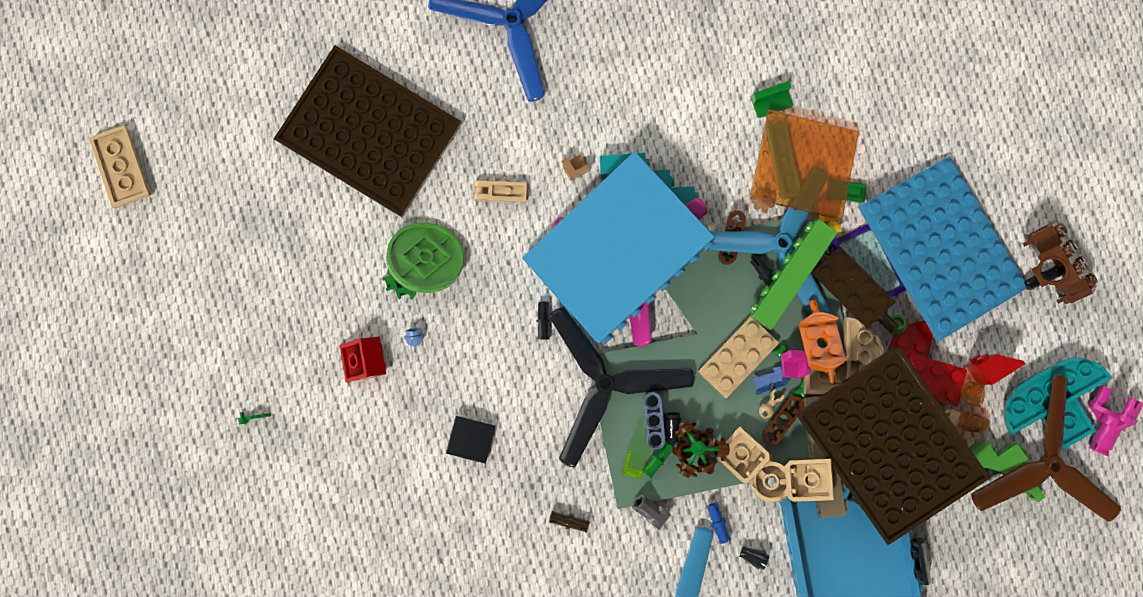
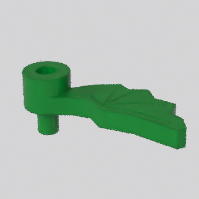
M240 412L238 422L239 425L247 424V420L270 417L271 413L244 417V412Z

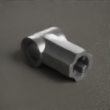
M643 494L637 496L633 501L632 508L644 516L658 530L662 528L671 516L659 504L656 505Z

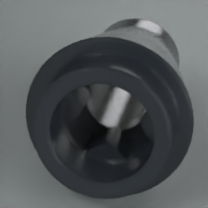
M664 413L663 422L666 441L668 442L678 441V436H676L675 432L679 430L678 426L682 421L680 413Z
M743 546L739 557L758 570H765L770 555L766 554L765 551Z

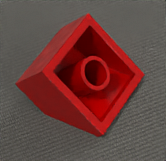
M380 336L360 338L339 345L346 383L386 374V364L384 362Z
M986 353L983 355L978 354L969 359L970 363L966 367L977 385H993L1026 363L1023 360L998 354L988 355Z

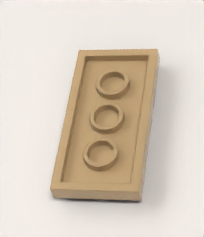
M126 125L89 137L112 208L117 209L151 196L129 129Z
M749 317L697 372L726 399L779 342L757 321Z

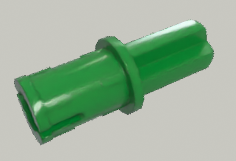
M665 442L655 455L652 454L653 458L642 472L652 479L661 465H665L664 461L671 454L673 446Z

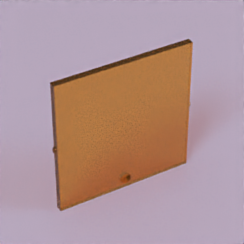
M768 110L750 198L842 220L859 131L815 121V119L810 120Z

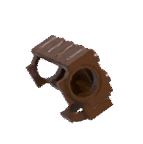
M1055 220L1027 235L1026 240L1022 244L1025 247L1034 242L1040 252L1038 255L1040 263L1031 269L1042 287L1048 284L1055 285L1057 290L1062 289L1064 294L1058 297L1057 303L1072 304L1093 294L1098 280L1094 273H1089L1087 270V261L1083 256L1078 255L1076 251L1078 247L1074 240H1069L1066 235L1068 232L1063 222L1059 223L1058 220ZM1050 259L1053 260L1054 264L1061 268L1063 278L1057 281L1045 278L1041 269L1044 262Z

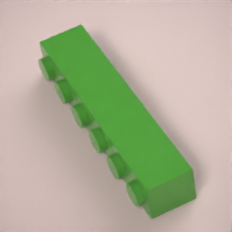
M819 219L813 222L810 221L806 225L804 236L796 240L793 245L795 247L793 252L785 256L782 261L784 265L780 270L777 269L771 277L773 279L770 286L766 285L760 294L762 295L759 302L755 301L749 310L751 311L749 317L767 329H773L838 233Z

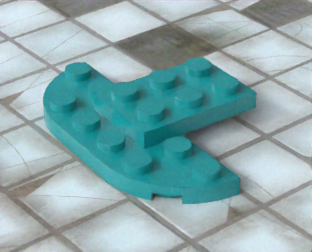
M1069 358L1056 362L1019 383L1011 391L1004 407V421L1009 434L1013 435L1039 419H1042L1046 426L1052 381L1055 375H1064L1068 379L1061 450L1096 431L1077 398L1113 377L1100 364L1083 358Z

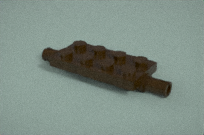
M841 247L832 254L824 252L819 260L820 266L811 274L866 329L875 321H879L890 334L894 329L889 324L897 329L899 324L887 314V310L896 301Z

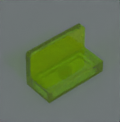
M626 449L620 472L627 476L642 479L644 471L629 466L632 451Z

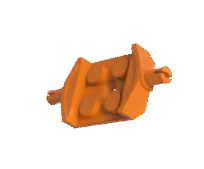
M811 300L809 304L812 313L798 324L808 365L813 370L828 373L830 384H837L839 381L836 369L849 360V356L845 357L836 321L839 319L837 316L819 311L817 300ZM817 340L824 341L825 348L819 347Z

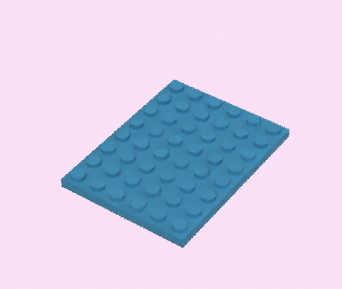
M950 156L858 206L937 341L943 340L1027 289L1024 284V278Z

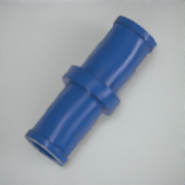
M718 502L707 505L706 508L712 520L711 526L715 528L719 543L723 544L731 541L732 539L725 525L727 522L722 517Z

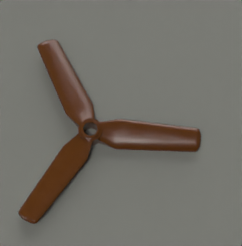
M1055 375L1053 377L1044 438V455L1039 461L1024 463L971 494L972 501L978 510H986L1031 490L1051 476L1059 488L1107 522L1114 520L1120 514L1121 507L1079 470L1065 465L1063 459L1060 458L1063 445L1068 382L1066 376Z

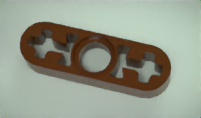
M739 210L731 212L727 218L724 231H738L736 229H729V226L731 228L734 226L732 218L736 215L741 220V222L737 223L736 229L743 231L746 221L745 214ZM719 251L718 260L721 264L730 265L736 260L738 252L730 251L729 255L732 258L725 261V257L722 254H725L727 251Z
M791 396L787 398L764 429L762 439L766 444H778L797 418L795 413L804 408V402L800 397ZM797 400V406L799 407L798 409H792L790 412L794 414L792 417L789 413L784 412V409L789 411L792 407L790 401L795 402ZM780 415H785L788 418L787 425L780 426L778 424V417ZM773 424L777 428L782 429L781 433L776 431L774 434L775 440L768 441L769 436L767 433H772L776 429L772 427Z

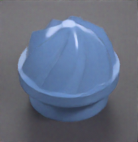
M411 328L405 331L404 339L408 345L416 347L421 344L424 336L421 333V328Z

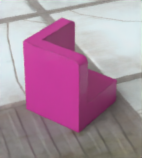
M789 350L781 354L783 377L800 379L810 374L805 351Z

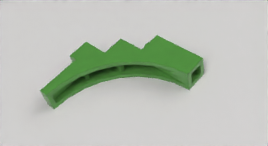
M978 440L969 446L983 468L996 471L1001 475L1007 474L1029 460L1025 455V449L1017 443H1008L997 452H995L994 445L987 440ZM1041 485L1025 492L1033 501L1040 502L1046 498L1042 493L1043 488Z

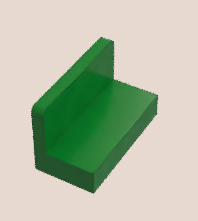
M789 81L753 93L751 101L758 118L793 106L789 91L792 88Z

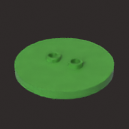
M414 223L400 229L392 237L388 244L386 261L391 275L399 284L415 292L434 293L448 288L458 279L463 269L464 251L457 237L448 229L433 223Z

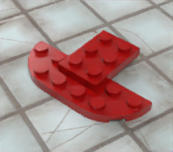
M918 321L907 325L903 333L895 334L888 350L898 345L935 399L940 403L958 407L968 369L928 358L933 334L925 321Z

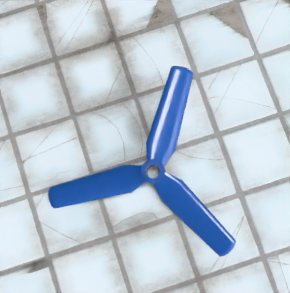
M429 0L428 8L430 10L486 25L505 26L508 30L507 44L527 100L534 102L544 97L545 93L530 36L522 26V22L535 15L547 0H516L513 8L506 11L493 5L467 0ZM515 17L517 20L514 23H510L508 19Z

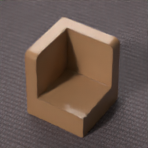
M582 155L571 160L566 158L561 161L562 167L570 181L590 171V166Z

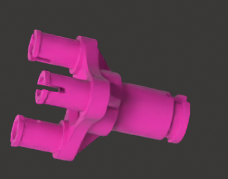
M1100 385L1094 400H1091L1088 406L1102 423L1092 441V446L1090 445L1089 448L1109 457V451H1112L1121 431L1125 432L1127 427L1136 426L1138 422L1137 417L1143 407V403L1129 397L1122 413H1115L1106 409L1105 406L1113 390Z

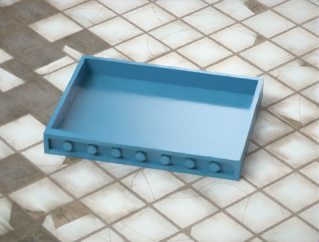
M634 151L527 252L522 259L598 344L603 342L606 344L614 337L612 333L617 329L619 331L628 324L627 320L631 316L635 318L642 311L641 307L645 303L649 305L656 299L655 294L660 289L662 292L671 285L669 281L673 277H680L686 271L684 269L685 266L689 263L691 265L700 258L699 254L703 250L708 251L715 244L713 241L716 238Z
M846 486L845 491H843V497L847 500L850 491ZM788 497L780 501L797 597H921L922 585L915 579L914 568L916 566L910 554L912 541H910L909 533L911 531L890 545H887L861 507L853 501L847 500L848 511L846 516L818 518L815 501L793 502Z

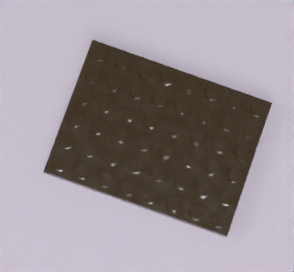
M334 45L273 139L403 218L462 125V121Z
M898 345L795 413L826 459H831L833 469L887 545H890L990 479L988 473Z

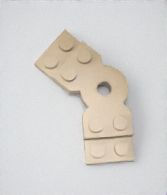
M739 427L726 441L730 446V452L726 456L725 461H721V457H716L740 481L752 483L754 493L764 501L780 502L787 497L793 502L835 500L831 459L791 460L785 466L772 462V454L742 427ZM772 476L777 480V484L773 488L768 485V479Z

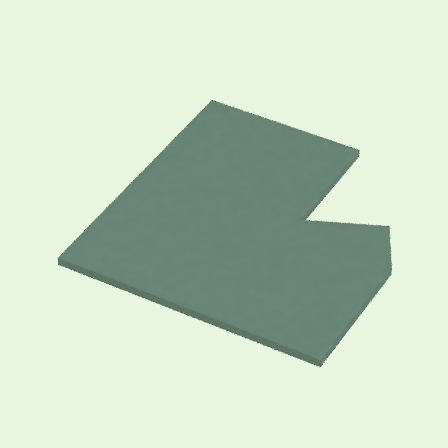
M818 213L809 214L800 233L792 239V246L799 237L802 238L806 233L804 229L810 221L820 220ZM782 220L744 227L743 231H760L775 236L779 233ZM779 239L778 244L783 248L784 243ZM703 250L699 254L700 258L691 265L689 263L685 266L684 269L686 271L678 278L673 277L669 281L671 285L665 289L696 334L599 354L604 361L607 374L611 376L625 370L691 368L695 376L692 387L653 391L661 397L663 418L664 413L667 412L680 413L681 423L684 421L689 423L695 421L697 423L694 427L696 431H703L710 427L714 431V438L720 441L721 437H724L725 442L739 427H742L772 454V462L785 466L791 460H810L806 430L798 417L778 444L768 445L762 439L764 429L786 399L795 396L793 391L800 387L802 378H791L788 385L776 388L774 400L779 399L781 395L785 397L773 407L774 414L771 418H762L759 414V408L762 404L769 401V394L774 389L775 382L769 384L770 391L756 395V387L752 379L774 373L772 370L774 367L782 366L779 357L772 354V351L726 399L697 372L749 318L751 306L755 301L759 302L762 297L760 294L766 285L763 280L758 278L759 274L750 261L760 255L767 267L772 269V274L777 269H781L778 256L773 251L763 254L738 252L736 260L732 264L723 265L718 260V250ZM727 251L725 254H722V256L725 257V261H728V259L732 258V256L729 255L730 251ZM819 261L817 262L811 273L820 266ZM813 276L831 311V315L837 316L839 319L836 321L844 350V321L840 303ZM797 294L773 329H767L762 326L779 342L774 349H779L781 344H785L788 346L787 351H805L798 324L810 315ZM817 340L818 346L825 348L824 341ZM607 378L601 379L600 387L608 389L611 385L610 380ZM591 379L594 389L596 387L595 381ZM612 390L608 394L607 409L600 420L618 509L633 506L634 499L641 494L652 502L743 484L718 459L717 464L714 466L715 472L709 475L705 472L698 473L695 471L698 475L697 478L690 476V478L683 477L679 473L680 469L676 467V464L681 465L679 458L673 455L672 452L664 461L665 465H661L651 479L642 472L653 458L652 454L655 455L659 450L652 449L646 443L643 398L650 392L625 394ZM653 395L649 396L647 404L651 407L655 406L657 398ZM809 395V397L822 396V395ZM790 401L792 407L789 409V411L784 409V412L789 413L793 417L794 414L790 412L794 408L798 409V401ZM656 415L649 417V424L651 426H656L659 423V418ZM780 415L778 417V424L780 426L787 425L788 418L785 415ZM773 424L772 427L776 429L772 433H767L769 436L768 441L775 440L774 434L776 431L781 433L782 429L777 428ZM664 428L665 442H668L666 441V433ZM653 435L650 438V443L653 446L660 443L659 435ZM681 435L678 436V441L668 442L673 447H677L680 440H685L691 446L693 444L690 438L683 439ZM705 451L704 455L715 457L714 451ZM696 456L693 465L696 467L698 466L697 461L700 456Z

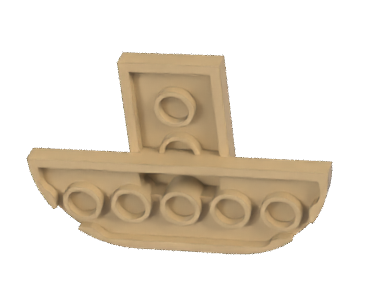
M849 317L844 318L845 357L849 356V360L836 369L839 383L884 354L879 337L869 328L866 329L859 320ZM810 368V374L804 377V394L823 395L839 383L831 385L828 373Z

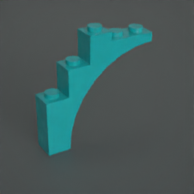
M637 153L650 167V160L646 159V153ZM631 154L600 155L601 179L605 180ZM670 169L653 170L684 205L695 198H699L694 186L671 188L674 187V176H670Z

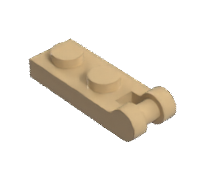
M474 181V187L476 188L474 201L526 202L527 182ZM483 188H489L488 194H483Z

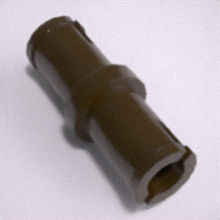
M551 511L549 518L550 524L564 526L567 530L571 528L587 533L590 523L589 520L573 517L572 514L564 515Z

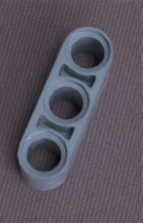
M650 392L643 398L646 443L652 449H660L665 443L662 400L659 394ZM651 395L657 398V404L653 407L647 404V398ZM652 415H656L659 418V423L656 426L649 424V417ZM653 435H659L661 439L660 443L656 446L650 443V438Z

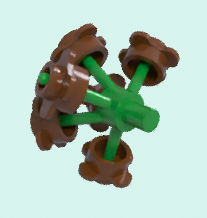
M688 421L682 422L678 426L679 430L675 432L676 436L681 435L683 439L690 438L693 443L692 446L686 443L685 440H680L677 447L672 449L673 455H676L681 465L676 464V467L680 469L679 473L687 478H690V476L697 478L698 475L695 471L698 473L705 472L709 475L715 472L714 466L718 462L715 457H721V461H725L726 456L730 452V446L725 442L724 437L717 441L713 436L714 431L710 427L703 431H696L694 427L697 423L695 421L690 423ZM705 451H714L715 457L704 455ZM696 456H700L697 461L698 466L696 467L693 465Z

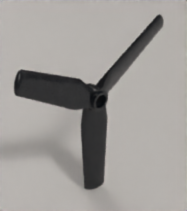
M564 307L555 309L549 316L583 373L594 380L596 385L585 397L560 454L559 460L566 466L576 467L607 409L608 394L612 390L625 394L688 388L694 385L695 376L691 368L625 370L611 376L606 372L602 357ZM607 378L610 380L611 385L608 389L600 387L601 379Z

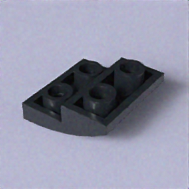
M455 415L446 454L486 464L496 426Z
M921 537L913 538L914 542H911L910 554L912 559L915 560V579L923 585H929L931 583V575L925 541Z

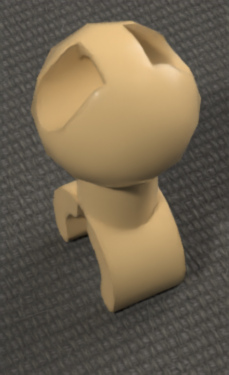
M776 389L770 392L769 401L762 404L759 408V414L762 418H771L774 414L773 407L785 397L781 395L779 399L774 400Z

